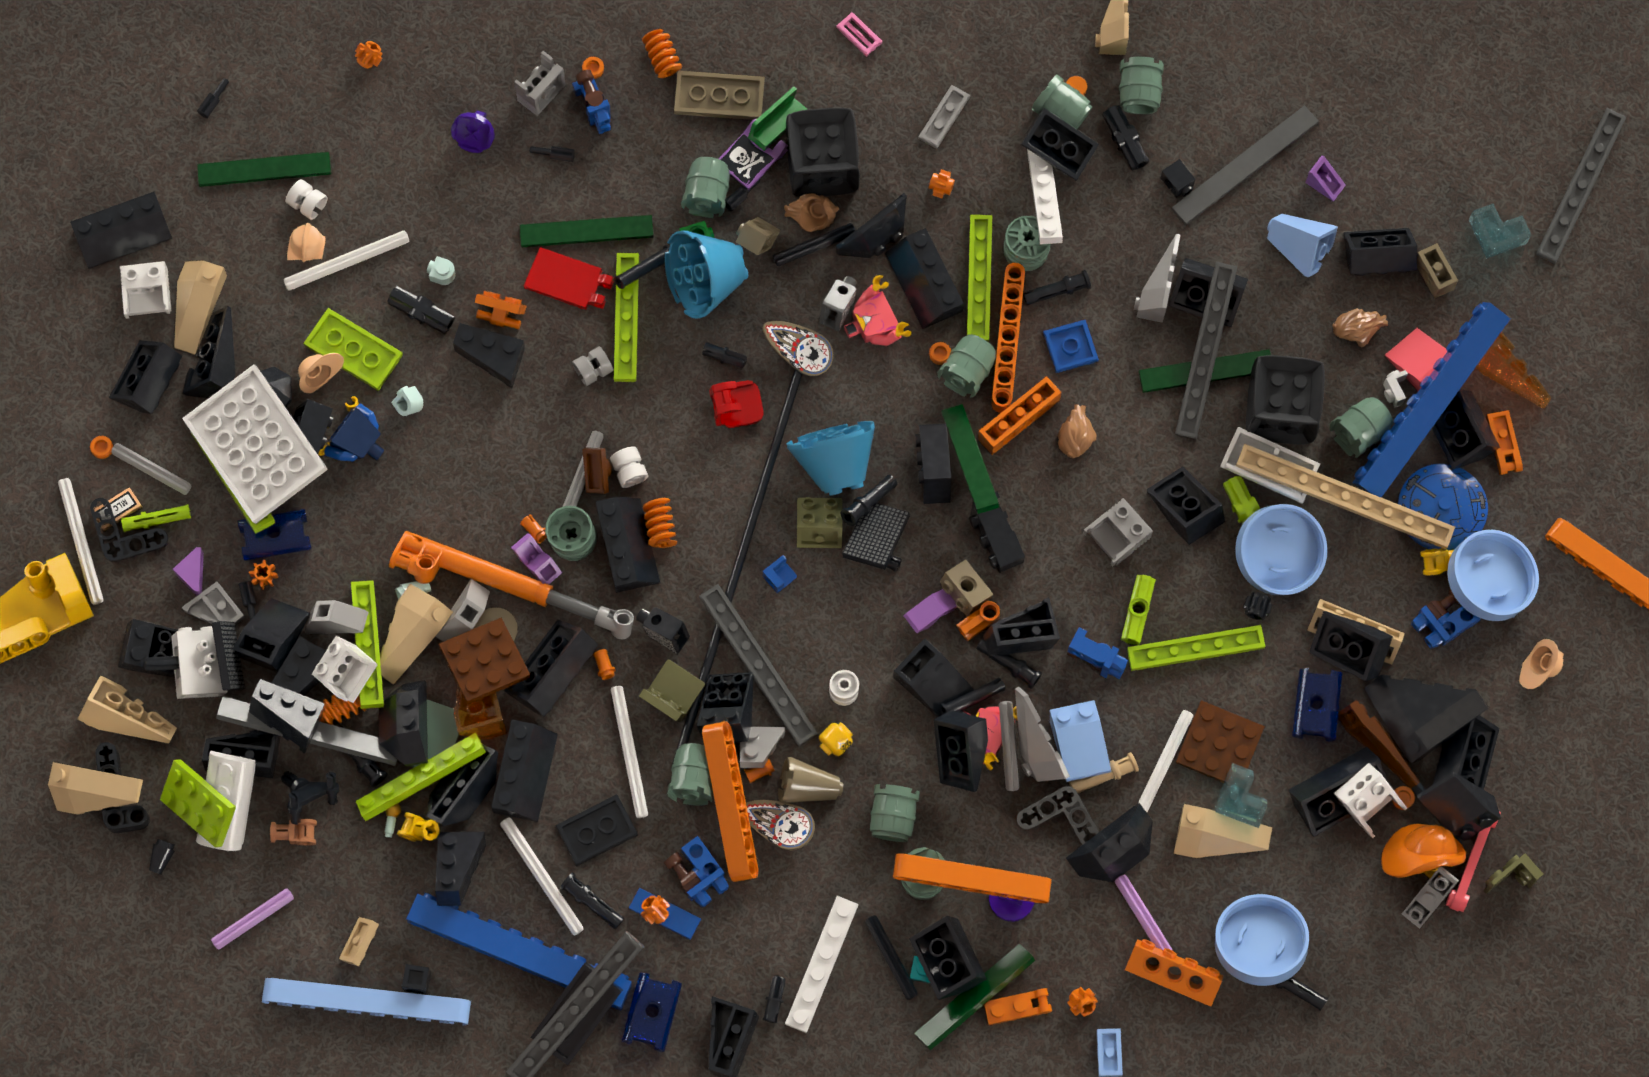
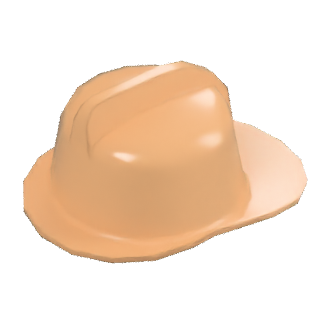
M310 223L297 227L290 236L287 260H302V262L313 259H322L325 236H322L318 229L311 226Z
M330 353L324 356L316 354L304 359L298 369L300 389L304 393H313L326 384L342 368L344 363L343 356L338 353Z
M1550 639L1541 640L1525 659L1519 678L1522 687L1535 689L1543 684L1548 677H1554L1561 671L1564 654L1558 650L1554 641Z

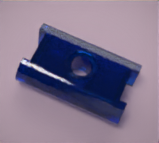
M301 509L272 514L275 524L256 534L246 519L238 520L240 533H244L246 547H241L244 561L312 550L310 538L305 536L303 522H308L306 510ZM273 532L280 533L276 538L269 537Z
M1308 668L1299 670L1292 733L1294 738L1303 739L1305 734L1323 736L1329 742L1336 740L1342 682L1341 672L1331 670V675L1310 673ZM1315 701L1323 702V706L1319 709L1311 707Z
M639 973L622 1041L632 1044V1040L655 1045V1051L665 1052L682 983L672 980L671 984L649 979L650 974ZM649 1007H655L658 1010V1015L650 1018L646 1015L645 1010Z

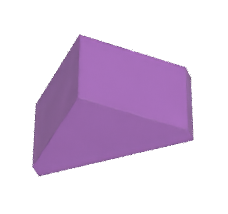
M1325 156L1319 158L1310 170L1305 182L1332 201L1337 198L1346 186Z
M196 547L173 568L175 575L196 596L202 593L204 553L201 547Z

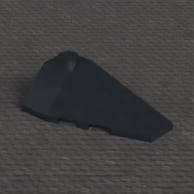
M229 306L213 312L203 335L207 342L201 349H197L195 356L200 359L195 370L189 368L182 394L210 398L234 380L235 361L231 307Z

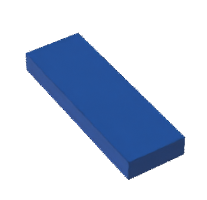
M639 888L629 909L640 915L644 911L641 907L643 901L649 896L655 895ZM669 903L670 907L667 908L669 916L659 925L691 940L701 918Z

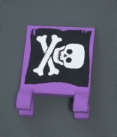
M756 119L748 125L744 133L719 158L728 165L730 175L748 190L788 151L786 149L788 145L782 140L777 143L773 150L768 148L765 151L752 142L748 136L752 123Z

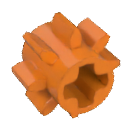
M367 41L365 45L360 43L355 50L357 62L364 68H371L373 65L378 67L383 59L380 46L372 41Z
M941 169L939 174L933 173L929 184V189L933 190V196L943 198L944 194H951L955 180L950 178V172Z
M263 560L262 564L254 563V571H249V575L255 577L251 581L252 584L257 585L259 583L262 590L268 584L273 587V578H278V574L273 572L276 568L275 565L271 564L268 566L266 560ZM263 571L267 573V577L264 578L259 573Z
M660 895L657 897L649 896L641 905L644 911L640 915L651 925L654 922L660 924L669 916L667 908L670 907V904Z
M1080 987L1071 992L1067 1004L1071 1007L1070 1010L1075 1016L1081 1013L1085 1017L1093 1013L1098 1000L1094 997L1095 994L1090 988L1084 991Z

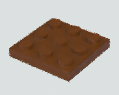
M502 617L439 643V648L467 705L530 678V673Z
M1201 700L1175 763L1239 789L1265 726Z

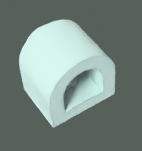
M437 256L435 261L431 260L429 262L427 273H429L430 281L441 285H448L455 279V269L451 261Z
M415 386L401 388L397 391V396L391 402L402 416L419 412L423 408V398Z

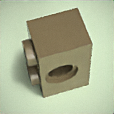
M757 217L740 225L736 232V235H738L736 243L756 255H760L771 249L780 229Z
M1438 243L1417 253V268L1434 299L1454 290L1458 279Z
M967 560L945 572L940 581L943 590L950 594L957 608L964 612L967 617L978 610L983 603L990 601L993 596L991 590ZM961 587H965L969 592L964 591Z

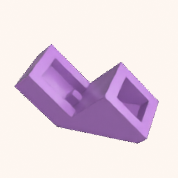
M527 533L511 547L519 560L543 584H550L562 574L553 559L542 551L530 534Z
M942 589L928 596L909 610L904 617L915 632L919 633L931 627L941 616L955 610L957 606L950 594H947Z

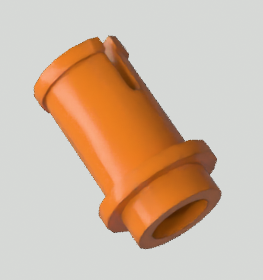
M532 515L526 516L521 521V526L527 530L537 543H542L547 538L546 528H542Z
M601 649L594 652L593 656L599 669L598 676L602 680L614 677L616 670L611 665L607 650Z
M768 759L763 768H748L744 771L749 782L752 783L768 774L771 776V773L775 770L770 759Z

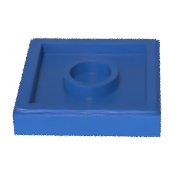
M1086 320L1043 331L1056 373L1099 361Z

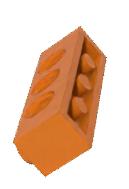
M1046 376L980 429L978 440L993 455L1058 403L1061 391Z
M1137 939L1126 965V971L1208 1006H1212L1223 979L1220 971L1212 967L1204 968L1198 965V962L1194 959L1178 957L1170 949H1159L1149 940L1143 939L1140 941ZM1154 957L1158 959L1159 965L1152 966L1148 963L1147 959ZM1173 966L1178 967L1181 974L1173 975L1169 968ZM1199 976L1203 982L1195 984L1191 981V977Z

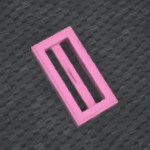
M853 12L836 27L866 57L877 46L882 44V40ZM851 19L874 41L873 44L849 22ZM846 25L868 48L864 47L844 26Z

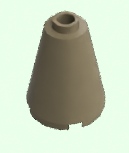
M787 757L785 759L780 774L782 789L778 788L779 802L836 800L838 796L842 795L843 782H840L839 777L795 758Z

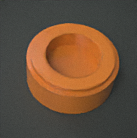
M589 57L583 62L582 70H591L594 79L603 74L604 64L597 57Z
M1073 76L1067 80V84L1080 91L1082 95L1086 94L1087 83L1082 77Z
M944 342L933 344L929 351L931 361L935 364L943 365L950 356L951 348Z
M98 436L92 440L90 450L96 458L104 459L112 454L113 444L108 437Z
M1400 786L1394 790L1407 809L1413 805L1415 794L1412 789ZM1392 799V803L1396 808L1404 810Z

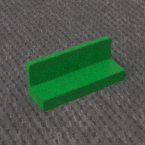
M794 86L752 123L748 138L763 151L768 149L786 132V118L788 114L807 110L805 106L795 99L797 89Z

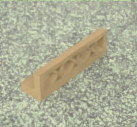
M1322 599L1319 600L1308 631L1316 634L1318 627L1314 625L1317 618H1321L1323 611L1375 627L1393 636L1390 646L1394 649L1391 656L1386 655L1384 661L1391 665L1393 664L1404 637L1403 632Z

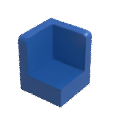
M784 555L763 570V578L776 593L780 592L797 578L796 573L786 563Z

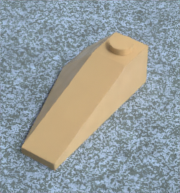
M1128 0L1110 1L1100 33L1095 35V47H1099V54L1125 55L1129 39Z
M206 261L185 262L177 281L175 349L196 354L227 277L224 267Z
M409 584L396 603L393 621L389 625V633L380 653L381 676L393 685L439 633L453 613L452 610L438 599L412 584Z
M103 676L99 677L78 720L98 730L170 743L177 729L174 725L157 712L147 713L144 711L143 702L139 699L133 702L124 695L127 690L121 685Z
M53 762L48 786L57 811L79 815L88 811H99L103 808L138 803L143 780Z
M1184 804L1181 811L1174 854L1203 858L1268 850L1272 827L1210 809Z

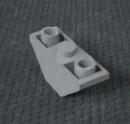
M470 579L452 607V615L435 637L444 642L472 630L485 610L490 591L473 579Z
M336 600L316 601L310 612L305 633H363L369 612Z
M1439 867L1403 911L1402 915L1420 929L1459 880L1443 867Z

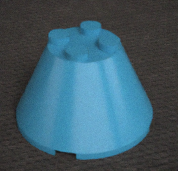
M685 230L675 232L667 242L670 244L669 252H665V271L668 285L676 303L682 302L683 307L686 309L684 313L691 318L699 319L707 316L748 278V270L743 260V249L740 245Z
M873 421L857 422L858 425L848 427V424L822 429L797 437V443L793 444L791 440L786 445L821 491L829 493V495L842 493V488H861L864 486L863 481H865L875 430Z

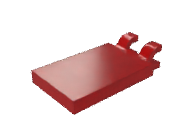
M540 247L524 288L584 310L587 309L588 304L603 309L606 303L605 296L595 294L598 286L611 290L614 281L610 275H601L602 268Z

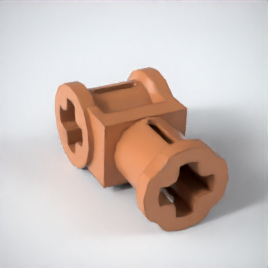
M301 819V822L297 825L292 824L291 820H289V824L271 822V842L289 840L290 844L316 845L314 827L317 825V821Z

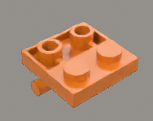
M489 291L477 294L475 303L494 308L492 313L478 309L476 318L489 321L490 324L499 327L508 326L519 329L521 321L507 317L508 312L524 314L526 306L521 305L522 300L512 297H505V300L500 299V294Z

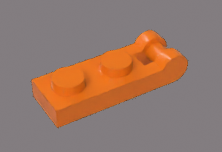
M1509 410L1487 414L1486 420L1500 446L1495 451L1499 474H1507L1508 471L1513 470L1515 472L1523 471V464ZM1511 456L1512 462L1506 463L1505 457Z
M1047 988L989 1000L984 1004L988 1025L1052 1012L1051 1004H1048L1047 996H1049ZM1038 999L1039 1006L1033 1008L1031 1000Z

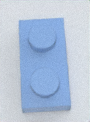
M1097 1029L1098 1077H1122L1121 1029Z

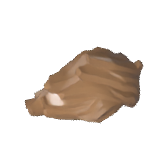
M805 194L800 196L797 201L790 203L789 206L785 205L784 209L786 212L784 215L785 217H792L802 229L812 232L829 227L833 223L839 207H836L823 195Z
M1356 308L1340 315L1332 326L1335 336L1349 341H1356L1359 347H1364L1380 327L1388 326V321L1386 320V315L1380 316L1377 311L1364 312L1363 309Z
M1074 405V409L1071 410L1070 416L1062 424L1058 433L1059 449L1070 458L1082 455L1089 449L1092 442L1096 441L1097 437L1090 420L1085 415L1086 406Z

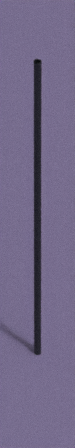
M796 369L792 376L725 592L731 603L801 381L802 373ZM715 624L699 679L705 683V686L688 711L677 749L689 742L722 635V631L717 624Z

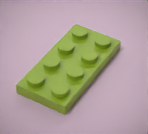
M329 308L303 343L306 348L322 356L330 353L340 354L344 359L341 369L377 391L380 390L403 356V353Z
M181 759L173 760L160 800L215 848L222 847L236 806Z

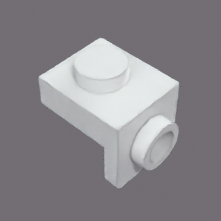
M1396 370L1389 373L1383 384L1386 389L1384 391L1385 397L1389 403H1393L1394 407L1402 405L1406 399L1399 385V382L1404 381L1408 375L1406 370L1402 372Z

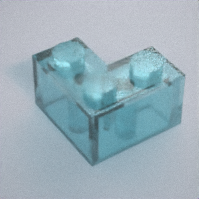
M1494 204L1474 210L1469 219L1486 259L1527 244L1531 236L1523 215L1502 223Z
M1234 763L1231 764L1216 801L1215 812L1259 828L1267 809V799L1248 793L1254 780V771Z

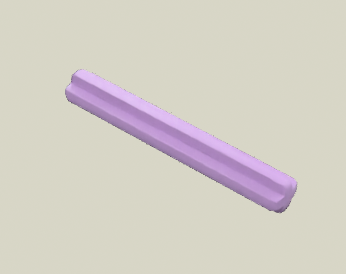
M1126 875L1118 877L1115 880V884L1151 942L1159 949L1164 950L1166 948L1172 950Z
M284 889L211 939L212 943L217 949H221L294 899L289 889Z

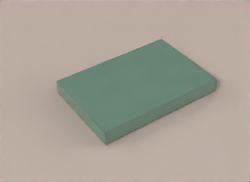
M427 700L428 759L457 743L467 713Z

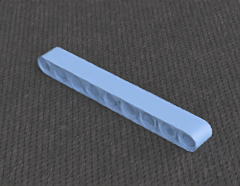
M265 978L262 1003L265 1004L276 1002L277 1005L292 1007V1004L301 1005L300 1008L315 1009V1007H322L328 1011L338 1012V1009L347 1010V1013L361 1014V1012H367L373 1016L384 1017L385 1015H393V1018L408 1019V1017H413L419 1021L431 1022V1020H440L439 1023L454 1024V1022L463 1023V1025H468L471 1001L460 998L277 978Z

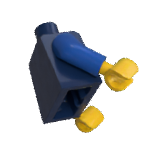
M352 396L351 399L355 404L348 405L345 403L349 413L327 441L328 446L325 444L324 448L319 450L318 455H325L340 461L353 462L369 454L372 458L378 460L384 449L375 443L381 434L378 431L379 425L375 414L363 404H359L358 399Z

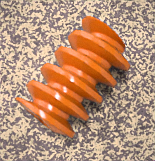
M662 29L653 30L642 38L658 78L672 76L682 68V64L677 63L679 57L673 56L676 53V50L671 48L673 42L667 41L670 35L663 33Z
M668 498L654 499L643 505V511L646 512L644 514V518L647 520L646 528L649 529L647 531V536L650 538L648 543L651 547L667 548L677 544V541L670 540V538L676 536V533L669 532L670 529L674 528V524L667 523V521L673 519V515H666L667 512L672 510L670 506H665V504L670 502Z
M331 695L332 703L327 699H323L325 705L321 722L334 725L333 719L338 723H342L341 715L350 719V711L358 715V707L361 708L359 695L354 703L338 699L335 695Z

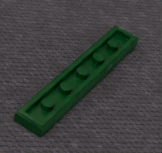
M329 152L197 164L199 187L331 175Z
M652 215L520 225L522 248L654 238Z
M1270 349L1217 357L1210 382L1251 376V369L1255 359L1259 356L1271 355ZM1192 362L1139 370L1142 392L1186 386Z
M963 404L941 410L977 513L980 514L1000 508Z
M1018 944L984 973L987 978L986 981L958 995L914 1033L915 1036L929 1050H932L1035 961L1034 957Z

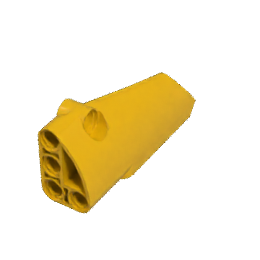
M66 553L47 560V563L44 565L39 561L29 563L24 570L26 577L0 597V664L45 644L51 635L94 616Z

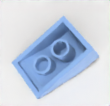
M1095 701L1051 709L1050 725L1057 750L1070 776L1066 778V782L1110 773L1111 767Z

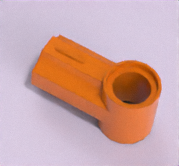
M987 601L956 626L963 637L969 641L990 625L998 622L1000 608L995 602ZM987 609H992L996 615L993 618H987L983 613Z

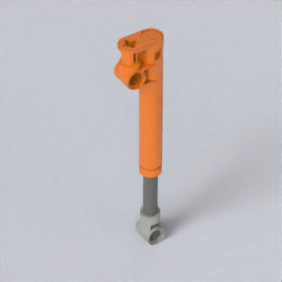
M409 531L404 532L389 562L390 568L393 569L397 566L407 570V573L414 575L415 580L422 584L432 582L438 570L443 568L530 602H536L543 607L549 604L592 620L595 625L610 630L617 639H626L631 635L634 616L628 610L621 609L615 611L604 606L600 608L554 591L552 585L543 584L536 579Z

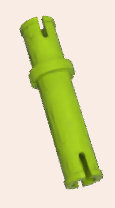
M187 504L151 513L141 512V515L121 518L124 532L140 528L146 530L149 529V526L190 519L191 514Z

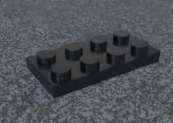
M587 962L582 965L530 1038L534 1039L593 971L594 967ZM613 983L554 1051L553 1055L566 1065H569L623 989Z

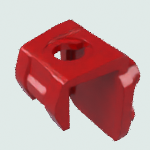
M728 381L711 386L709 393L713 402L716 426L725 425L728 428L755 424L762 420L763 406L760 391L753 381Z

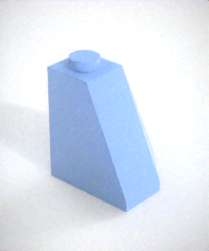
M1280 214L1270 220L1267 227L1269 231L1267 239L1304 276L1310 277L1319 271L1322 263L1318 261L1322 260L1326 253L1329 254L1333 247L1338 227Z

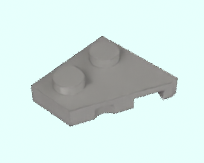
M215 582L182 607L184 612L210 624L217 621L234 622L236 625L245 618L218 582Z
M751 727L748 742H740V768H763L768 761V757L775 751L776 744L780 738L783 739L785 727Z

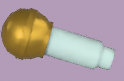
M398 803L385 810L387 816L385 837L392 838V834H394L396 818H398L401 812V807Z

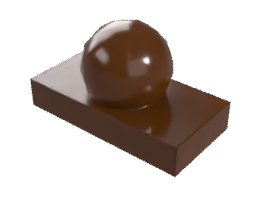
M583 448L586 493H608V477L612 474L613 466L606 459L605 448Z

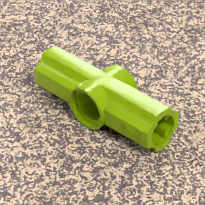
M1235 476L1224 482L1223 486L1232 503L1233 513L1236 512L1239 518L1237 520L1238 523L1243 525L1247 518L1259 510L1260 507L1253 496L1251 497L1242 477Z
M1136 575L1121 640L1125 643L1140 645L1156 581L1151 576ZM1134 606H1141L1144 612L1137 614L1132 608Z

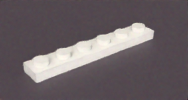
M1027 149L1040 244L1062 243V230L1053 167Z
M839 896L836 897L785 1025L807 1033L858 908L857 903Z

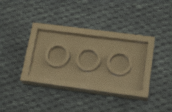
M678 71L674 114L757 120L762 115L765 77Z

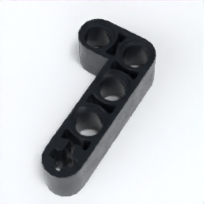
M109 742L101 743L96 749L97 771L114 772L116 775L122 776L120 756L117 749ZM108 750L111 752V754H109V762L111 764H108L107 760L104 757V755H106V751ZM124 805L102 809L104 825L112 833L142 830L150 823L149 814L140 805L128 807ZM136 814H144L142 821L138 823L133 822V817ZM112 818H121V821L118 825H110V821Z

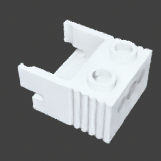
M165 261L120 266L123 310L126 319L133 315L159 312L170 314L169 278Z
M335 636L322 659L316 665L312 675L323 683L336 697L354 703L378 664L355 644Z
M1369 763L1334 793L1354 820L1372 838L1375 835L1366 822L1393 799L1401 808L1407 809L1383 775Z

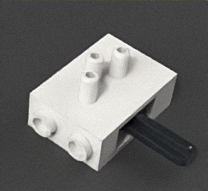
M212 626L202 627L199 631H192L191 627L179 628L171 636L173 656L144 658V670H174L177 699L225 695L227 691L222 690Z

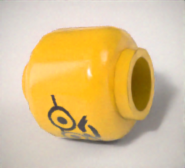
M841 722L839 724L831 723L819 735V740L822 743L819 747L828 756L831 754L840 756L852 745L853 740L851 737L853 734Z

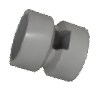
M600 346L588 352L587 357L582 355L572 361L578 376L582 375L583 379L581 381L585 386L597 381V376L604 377L613 372V367ZM595 362L598 368L594 369L591 363Z

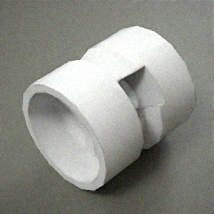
M300 179L289 190L285 202L296 210L300 209L301 214L313 220L318 215L313 211L315 206L322 210L328 198L319 190H313L310 184Z
M636 447L624 448L610 457L614 470L619 471L617 477L622 488L634 486L648 478L645 466L640 464L641 457Z
M841 670L833 674L829 685V694L833 702L846 706L856 700L859 691L857 676L849 670Z

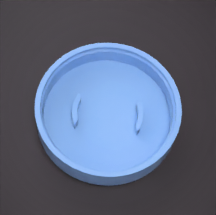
M1279 504L1257 510L1243 523L1236 540V560L1241 573L1256 589L1271 595L1295 594L1310 587L1322 573L1327 559V541L1322 527L1309 512L1294 505Z
M1482 530L1473 533L1455 548L1449 559L1447 575L1452 593L1468 612L1479 618L1490 621L1510 619L1525 609L1537 593L1539 574L1536 562L1528 548L1520 540L1508 533L1498 530Z
M1266 894L1242 897L1230 904L1218 920L1215 933L1217 957L1225 970L1242 982L1257 986H1269L1284 982L1300 970L1306 959L1309 945V930L1302 914L1284 899Z

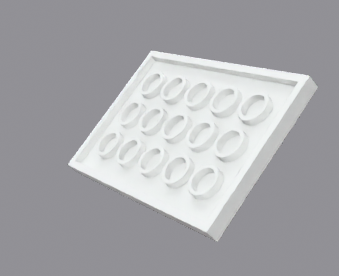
M254 364L182 418L251 521L255 524L328 470L263 374Z

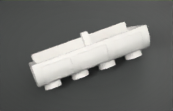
M1238 427L1220 467L1303 504L1307 494L1236 467L1243 445L1252 446L1317 472L1320 463Z
M210 751L205 781L236 806L222 847H216V849L237 851L242 848L256 763L252 759ZM199 833L197 834L196 842L198 844L215 848Z

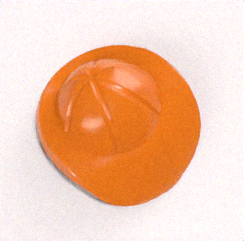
M1413 824L1399 829L1392 835L1383 849L1381 864L1386 874L1392 877L1403 878L1443 866L1454 867L1460 865L1466 859V851L1461 843L1454 838L1453 833L1445 829V827Z

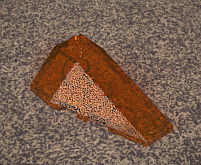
M1501 332L1475 369H1478L1483 375L1544 409L1551 400L1550 395L1536 376H1528L1527 363L1524 359L1519 360L1515 358L1511 352L1515 347Z
M459 687L457 688L456 706L454 707L453 714L459 735L469 737L476 732L480 739L487 740L507 734L497 693L467 705Z

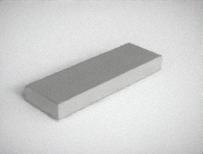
M951 85L918 136V139L937 149L969 100L970 95Z

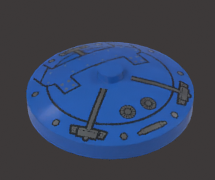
M1433 464L1417 470L1404 483L1398 497V505L1455 527L1446 549L1448 551L1454 550L1473 533L1482 531L1487 520L1488 503L1480 483L1464 469H1452L1451 465ZM1409 535L1416 543L1425 548H1441L1439 546H1436L1434 544H1431L1429 542Z

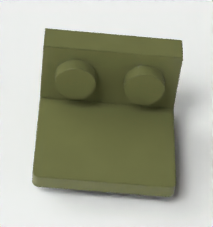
M806 497L797 499V548H842L841 498Z
M667 660L649 689H643L639 697L675 721L682 722L704 688L705 683L673 661Z
M1526 853L1520 858L1518 855H1515L1502 868L1503 872L1499 869L1485 882L1488 886L1483 891L1487 894L1513 871L1516 873V880L1522 886L1526 885L1528 888H1531L1544 874Z

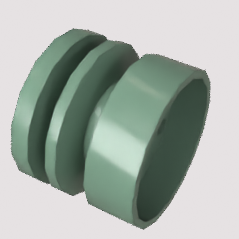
M1021 216L1014 219L1008 225L1003 245L1004 256L1009 264L1020 263L1025 271H1033L1041 267L1047 260L1051 244H1040L1036 217Z
M563 506L556 509L546 522V536L554 552L559 557L568 561H578L586 558L593 551L597 543V533L589 515L583 509L576 506ZM570 533H571V534H575V533H576L577 537H576V538H573V537L569 538L568 534H570Z

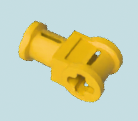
M1434 548L1421 551L1425 567L1423 575H1438L1447 571L1449 559L1454 550L1448 551L1444 548Z
M406 812L404 824L401 830L397 832L398 836L416 842V840L422 841L423 838L429 841L436 839L440 830L436 821H427L420 816Z

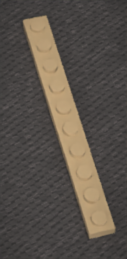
M1246 444L1243 445L1236 463V467L1444 549L1448 548L1455 529L1452 525Z

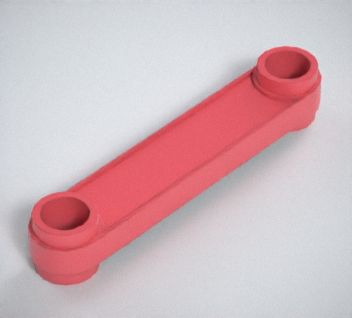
M1498 821L1478 832L1458 888L1456 890L1452 888L1445 905L1450 909L1464 912L1470 897L1466 893L1490 828L1494 829Z

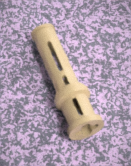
M1130 752L1127 754V757L1117 761H1110V773L1070 781L1069 785L1077 793H1080L1113 778L1119 780L1122 775L1132 771L1138 772L1139 768L1133 754Z

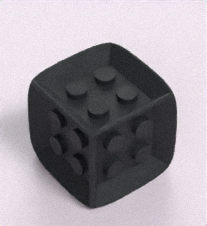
M836 107L801 110L788 114L786 118L787 152L793 196L800 197L805 194L832 196L857 191L860 184V171L858 168L859 150L853 110Z
M1279 355L1257 357L1251 369V379L1248 388L1247 432L1275 443L1299 445L1313 443L1320 429L1319 423L1323 409L1324 364L1317 360Z

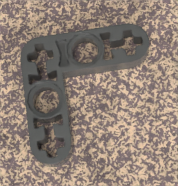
M1071 786L1058 789L1022 809L1017 815L1018 825L1023 829H1031L1064 811L1082 844L1086 843L1083 839L1086 837V833L1084 830L1079 832L1077 828L1083 827L1090 822L1092 826L1087 827L1089 832L1099 833L1080 796ZM1063 791L1073 792L1072 802L1068 803L1065 800L1060 803L1063 807L1058 809L1057 802L1052 797L1057 795V799H1060L1064 796ZM1050 801L1053 803L1054 810L1051 814H1044L1041 811V804L1043 802ZM1037 806V811L1043 818L1041 820H1038L1037 816L1032 818L1031 825H1028L1026 822L1022 823L1023 813L1026 812L1028 815H1031L1035 812L1032 808ZM1076 810H1081L1085 813L1086 817L1082 823H1076L1072 819V814Z

